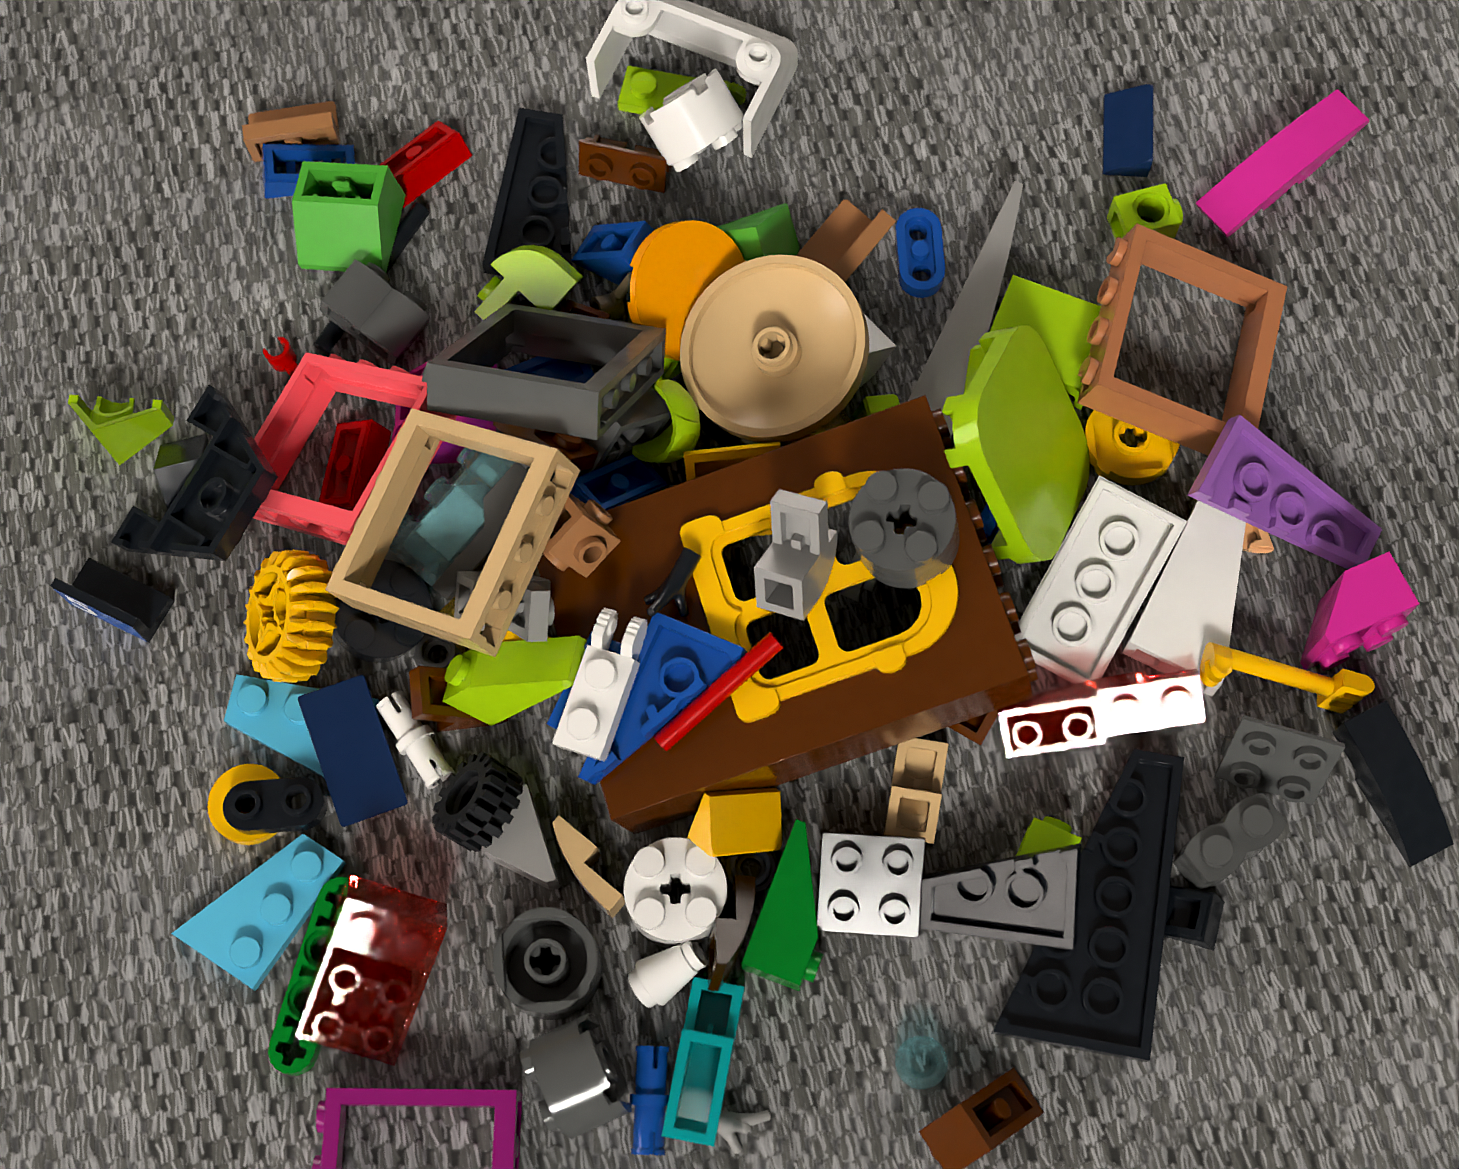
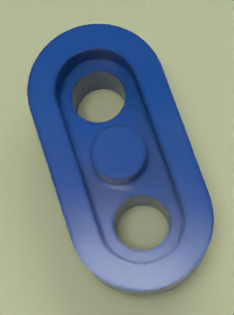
M912 208L902 213L896 223L895 247L898 280L901 288L907 294L917 298H926L936 294L944 281L945 259L942 228L939 218L933 212L924 208ZM919 231L925 235V238L917 241L912 239L910 234ZM916 272H925L929 279L918 281L913 275Z

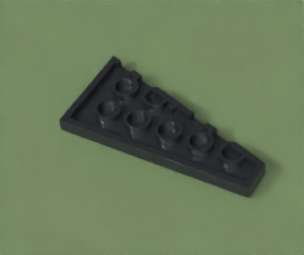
M1139 749L1132 751L1081 852L1077 944L1073 950L1042 945L1034 946L991 1034L1140 1062L1150 1061L1184 757Z

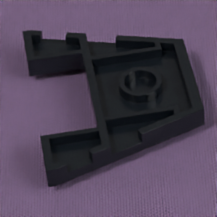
M208 385L186 421L213 436L210 443L162 520L159 521L145 511L133 506L111 541L114 545L128 552L227 561L235 546L242 539L243 533L257 510L266 500L278 476L227 396L211 385Z

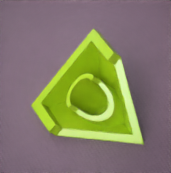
M69 394L68 404L119 466L172 427L174 423V416L163 400L153 399L152 408L133 413L135 398H130L127 403H116L106 400L102 396H97L96 405L93 410H90L79 395Z

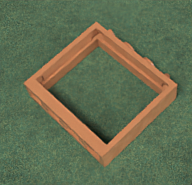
M1136 224L1123 238H1116L1114 249L1107 256L1106 261L1108 264H1111L1109 276L1103 281L1097 295V303L1101 304L1099 316L1093 321L1087 335V342L1092 345L1089 356L1083 361L1078 372V376L1082 377V385L1077 403L1209 456L1228 419L1241 415L1257 429L1259 427L1288 286L1140 224ZM1141 264L1246 307L1222 421L1114 377Z

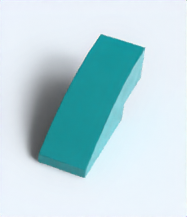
M693 977L662 1131L663 1137L715 1146L745 987L724 983L719 991H709L707 979Z

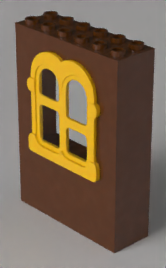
M926 395L606 510L613 518L608 525L621 542L587 578L571 567H568L565 571L558 569L542 553L537 567L540 577L550 580V596L553 599L555 608L553 622L558 637L579 635L588 640L597 622L599 613L604 608L615 610L618 613L617 627L612 638L616 642H622L631 618L645 619L648 622V626L652 617L647 614L646 610L650 605L645 604L644 597L655 591L665 581L683 548L686 547L701 556L686 586L685 600L689 614L685 617H680L674 599L658 613L741 646L748 652L752 648L747 633L748 625L754 620L774 614L775 612L756 607V598L747 601H741L736 598L722 552L731 543L772 529L770 501L779 489L827 501L829 509L854 500L858 491L875 472L894 469H914L927 473L947 487L954 503L960 533L957 555L951 566L944 573H940L926 581L927 584L916 587L921 596L922 607L919 618L911 628L901 634L847 652L840 649L825 606L826 597L833 592L875 577L861 560L844 565L839 563L835 556L824 591L807 615L819 652L816 663L773 679H765L758 670L668 751H665L654 737L649 739L600 781L612 821L631 833L637 834L696 814L704 792L772 788L1033 698L1030 682L1038 680L1032 652L1026 638L1019 641L1015 639L1014 635L1021 633L1013 601L1009 591L998 593L997 589L1004 587L996 555L991 544L981 547V543L987 542V538L983 529L984 524L974 498L964 501V499L971 497L966 483L967 478L963 466L950 468L944 452L945 449L953 448L950 432L941 408L931 411ZM904 524L902 528H896V533L904 534L906 527H913V524Z

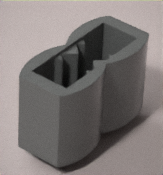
M354 260L321 300L320 311L345 332L357 338L370 351L395 366L427 327L430 316L425 312L427 306L415 294L409 291H405L402 294L393 289L388 284L390 278L377 265L370 262L364 265Z
M1264 793L1248 796L1229 810L1217 824L1210 825L1199 831L1181 848L1173 864L1193 889L1208 890L1232 874L1243 861L1251 859L1273 843L1283 832L1287 821Z

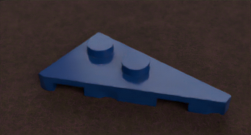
M657 613L651 618L647 626V633L637 660L640 666L608 757L603 762L587 756L578 777L590 784L596 785L651 739L661 728L745 655L747 651L734 643Z

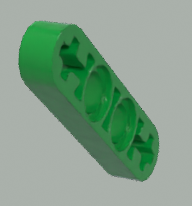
M348 877L330 879L323 885L318 894L269 1042L268 1056L270 1063L276 1070L287 1075L298 1076L306 1073L314 1066L318 1059L367 905L365 891L356 881ZM344 888H349L348 895L355 900V904L352 908L344 907L338 921L342 925H349L347 932L344 934L332 926H321L323 918H327L331 922L334 921L337 907L330 902L332 895H341ZM327 936L335 937L341 947L338 958L327 965L317 963L313 954L316 943ZM317 986L323 991L324 1004L317 1013L304 1015L298 1009V996L305 988ZM292 1017L304 1024H316L313 1034L304 1029L302 1031L299 1045L306 1049L305 1057L303 1059L295 1058L292 1065L287 1066L288 1057L281 1053V1048L284 1043L292 1044L298 1031L295 1027H288L290 1018Z

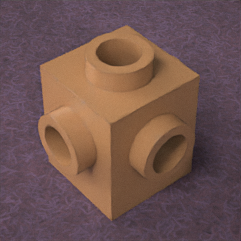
M570 493L543 554L558 569L565 571L568 567H571L587 578L621 541L608 525L613 518L600 504L591 498L584 503Z

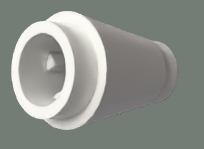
M689 940L683 944L680 943L636 961L635 969L628 973V980L633 992L643 1005L648 1008L656 1004L664 1006L702 968L708 965V961L700 945L696 941Z

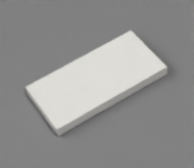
M1099 476L1018 622L1021 633L1014 635L1016 641L1026 638L1037 665L1093 694L1187 521Z

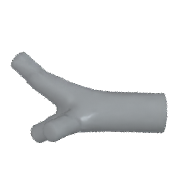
M722 1110L718 1133L728 1142L733 1153L738 1154L743 1150V1147L735 1132L747 1134L750 1131V1126L769 1121L771 1114L768 1110L757 1113H736Z

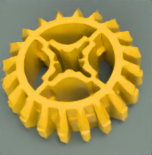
M295 549L292 551H273L269 558H264L262 561L261 570H256L254 574L255 582L253 586L249 587V602L245 605L247 617L243 623L246 625L247 634L244 641L246 644H249L247 655L249 660H252L254 671L260 672L262 678L272 679L275 682L296 683L298 681H308L312 675L318 674L320 664H325L328 659L327 649L334 644L332 635L333 630L337 628L335 615L339 608L335 604L334 598L336 596L325 590L332 572L329 571L327 561L320 559L319 555Z

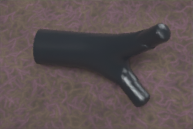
M686 547L683 548L665 581L655 591L644 597L645 604L650 605L646 610L649 616H655L672 599L675 600L680 617H685L689 614L685 600L686 586L701 559L699 554Z

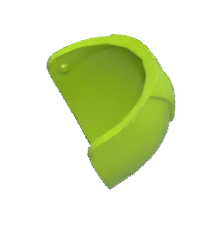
M669 379L658 380L654 388L665 400L671 413L672 423L662 434L653 440L633 446L631 453L644 462L671 463L684 458V451H692L695 448L700 436V414L689 392L678 382Z

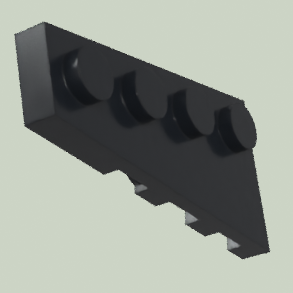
M519 107L482 264L484 273L499 276L502 275L491 264L512 249L527 245H537L551 249L572 266L563 114Z

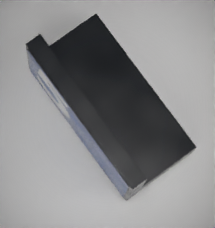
M88 558L72 585L57 578L50 585L69 604L149 643L174 603L170 596L91 558Z

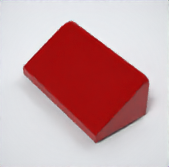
M437 121L379 165H386L390 168L406 195L404 208L468 160L472 154L459 132L441 121Z
M372 419L337 423L319 502L353 511L388 450L391 431Z

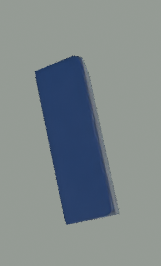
M1144 84L1105 94L1103 100V175L1148 177L1153 163V84Z

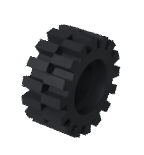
M479 752L478 756L476 754L469 756L468 764L462 761L457 766L458 773L456 775L450 774L447 779L450 783L447 788H441L438 796L442 797V799L435 803L433 811L437 813L432 817V823L435 824L434 829L465 849L473 850L474 852L481 851L482 846L485 848L492 844V836L499 838L504 831L501 827L505 822L510 824L514 816L510 815L512 809H518L520 800L516 797L523 793V786L520 785L522 782L521 776L484 752Z

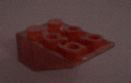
M349 874L321 952L295 1032V1038L395 1066L447 931V904Z

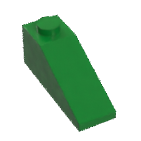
M796 819L741 964L744 971L800 992L804 980L814 982L824 953L815 950L818 941V930L806 822Z

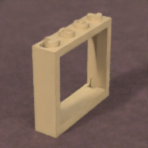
M411 408L403 427L398 432L397 440L388 459L377 476L375 486L360 517L355 522L353 532L333 569L332 576L325 590L358 610L496 657L580 469L556 448ZM440 440L530 466L460 619L370 589ZM553 473H555V475H554V477H553V480H552V482H551L550 479H551ZM484 624H485L486 626H485V628H484V630H483V633H482V635H481L480 632H481V630H482V628H483V626H484Z

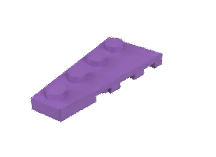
M1241 415L1228 419L1187 496L1346 569H1350L1368 560L1382 531L1378 525Z

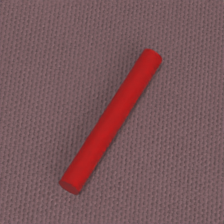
M769 632L653 736L657 743L665 751L672 748L784 648L782 643L773 633Z

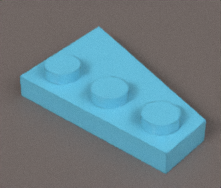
M236 674L224 722L324 778L298 702L299 696L318 690V688ZM372 698L374 706L376 707V705L380 701L378 699Z
M301 834L171 934L256 991L313 911L323 885L330 879L336 878L346 862L305 834Z

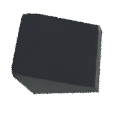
M1170 885L1164 937L1214 951L1224 901L1214 892Z

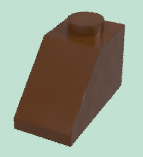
M1012 1068L921 1129L919 1133L928 1145L931 1154L943 1169H964L1044 1112L1015 1068Z

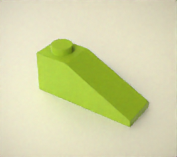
M578 635L547 638V642L507 641L502 642L496 657L470 649L461 655L455 656L449 663L445 672V681L448 683L442 701L493 726L572 687L583 658L584 646L587 640Z

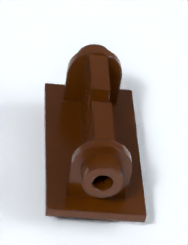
M595 134L594 138L586 137L585 140L580 139L579 175L596 180L629 185L641 190L665 193L667 172L670 173L672 165L667 164L666 159L658 149L635 145L634 150L627 149L626 142L603 138L599 134Z

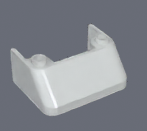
M618 0L586 57L591 95L600 99L633 37H641L648 34L735 67L742 79L759 86L743 117V155L752 158L797 69L798 50L795 44L783 36L687 0Z

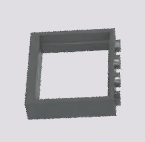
M506 303L427 362L422 376V382H427V410L598 440L664 374L666 329ZM510 352H517L601 366L602 368L584 384L491 367Z

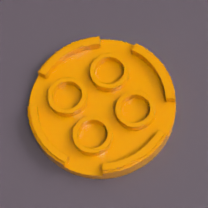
M696 220L675 221L654 230L636 250L630 264L633 270L630 280V302H627L628 312L634 324L666 329L665 358L680 361V343L685 322L692 307L704 290L720 275L734 266L745 262L735 242L724 231L710 223Z

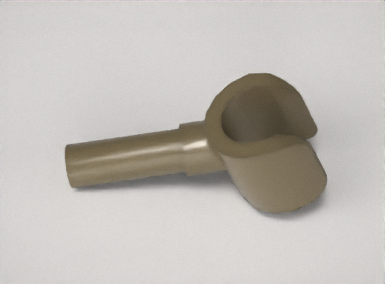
M632 272L625 276L612 293L592 297L590 299V307L594 309L599 307L600 311L611 314L610 320L623 318V300L630 290Z

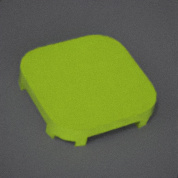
M1020 325L986 332L978 340L985 354L982 363L965 394L947 397L942 410L943 414L950 416L952 420L955 445L953 448L944 450L950 468L969 465L999 527L991 544L998 560L1011 559L1016 564L1050 560L1058 552L1086 490L1090 461L1087 439L1082 424L1044 341L1031 326Z

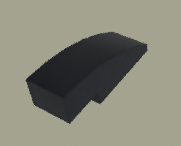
M1387 701L1343 722L1332 732L1338 742L1345 743L1343 751L1359 775L1355 781L1409 868L1454 844L1431 782L1409 738Z

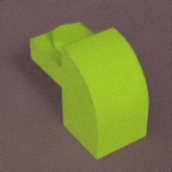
M537 245L517 247L500 256L491 264L504 279L501 281L495 275L477 295L483 302L474 312L481 319L485 320L506 303H511L519 292L537 308L554 310L583 276L563 257L551 249Z

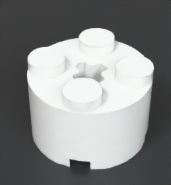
M713 69L708 76L704 73L663 98L662 104L664 106L657 110L650 107L639 117L661 155L666 159L667 164L673 165L676 172H680L699 160V154L708 145L712 144L713 148L717 150L734 140L738 136L737 131L743 128L742 120L744 114L717 69Z
M666 838L643 847L636 853L625 876L624 899L634 925L650 941L665 948H671L689 940L700 944L710 937L715 919L725 917L728 905L727 881L723 867L717 857L708 855L690 839ZM680 883L683 890L690 892V894H683L681 896V903L671 904L669 895L664 893L671 892L672 884Z

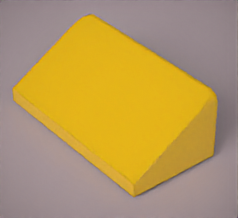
M777 788L704 792L689 830L688 838L705 853L713 857L780 850L782 845L780 791Z

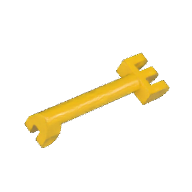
M1208 642L1205 646L1200 665V679L1208 687H1215L1232 670H1236L1317 694V707L1337 713L1346 712L1352 705L1357 704L1375 688L1374 682L1369 676L1344 668L1333 677H1328L1212 642Z

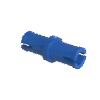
M637 1045L635 1094H630L629 1101L631 1105H634L633 1148H631V1154L665 1155L662 1131L665 1121V1110L669 1100V1095H666L669 1047Z

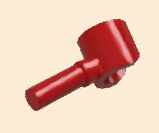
M277 337L284 351L278 356H271L264 348L263 354L273 369L279 372L286 371L292 376L298 366L296 354L287 339Z

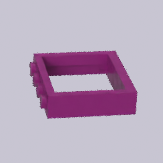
M326 1088V1099L319 1101L317 1106L316 1129L318 1133H323L321 1155H315L312 1169H342L346 1106L495 1108L492 1169H519L522 1093L518 1090Z

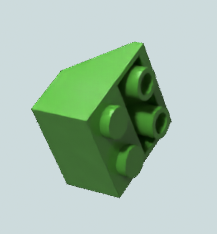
M302 162L292 198L297 258L301 269L345 272L354 260H357L364 265L368 262L373 263L386 273L406 197L388 166Z

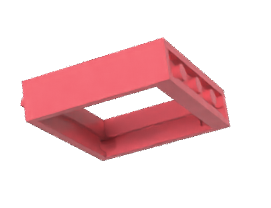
M306 352L254 438L278 478L253 518L346 545L353 532L355 522L360 517L375 486L377 476L382 471L397 440L398 433L353 511L278 491L336 392L413 408L455 420L458 415L427 410V382H422V376L410 374L408 371L397 366H391L389 370L379 368L363 359L355 363L346 361L333 353L326 357ZM440 440L430 463L432 462L434 456L436 455L443 441Z

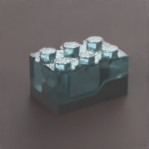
M464 448L457 457V461L462 467L450 480L443 475L428 488L424 494V498L429 502L428 505L417 517L411 512L404 516L389 549L446 600L455 602L457 571L483 570L530 466Z

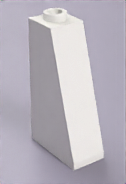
M1196 501L1187 519V523L1177 539L1122 652L1123 654L1205 694L1214 695L1222 685L1224 678L1215 687L1204 685L1200 679V665L1204 648L1208 642L1229 647L1246 522L1203 502Z

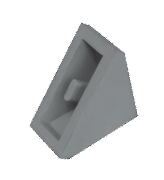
M525 784L522 785L523 793L516 797L520 800L518 809H512L510 815L514 816L510 824L506 822L501 827L504 831L499 838L492 836V844L487 848L484 847L483 852L489 860L552 891L561 888L533 795L528 785Z

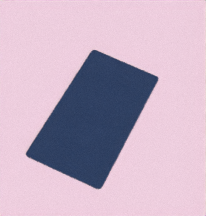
M363 675L298 697L309 735L342 827L391 811L408 803Z

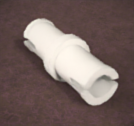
M403 691L394 692L391 695L394 700L390 702L389 698L385 697L375 708L382 715L398 740L395 746L400 754H407L424 780L427 789H433L439 785L437 782L439 779L444 782L455 771L449 766L432 740L434 732L430 726L423 725L420 720L412 719V709Z

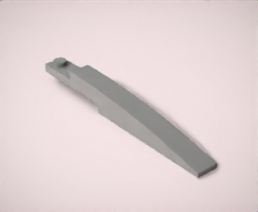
M1014 181L908 401L926 395L931 411L939 408L943 410L947 397L964 394L970 349L975 345H980L978 340L986 332H989L1014 234L1023 188L1022 183ZM943 414L950 432V440L952 443V440L954 438L952 431V420L950 416ZM857 551L851 563L860 561ZM873 578L841 590V595L859 602L864 589L873 592L879 580Z

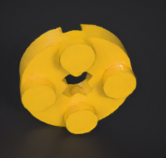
M1095 410L1090 414L1084 427L1090 458L1089 462L1093 465L1095 472L1105 479L1123 485L1146 484L1165 474L1180 446L1178 443ZM1126 429H1133L1134 435L1143 437L1144 442H1139L1136 447H1129L1126 443H1122L1120 437L1124 436Z

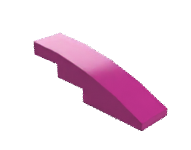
M1335 90L1295 119L1233 169L1196 202V206L1228 238L1260 209L1264 211L1296 182L1300 184L1365 127L1369 123V119L1341 91Z

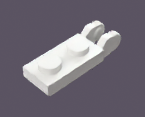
M604 608L599 613L591 634V646L587 645L552 742L557 747L603 762L608 757L640 663L637 660L648 628L647 620L638 617L631 618L621 642V655L610 652L608 650L617 627L618 613L608 608Z

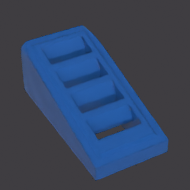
M263 143L262 172L264 198L293 196L299 174H296L295 164L302 163L303 161L314 162L322 160V162L332 163L331 159L340 158V162L344 163L343 158H345V163L355 164L354 146ZM285 165L286 174L277 173V166Z

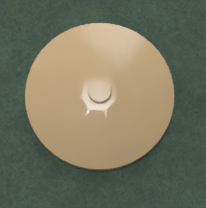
M768 255L754 258L734 266L720 275L704 290L692 307L685 322L680 343V365L683 380L689 394L699 409L722 430L745 440L764 443L783 442L803 437L818 430L835 418L846 407L859 388L869 356V332L866 318L851 289L836 273L826 266L794 255Z

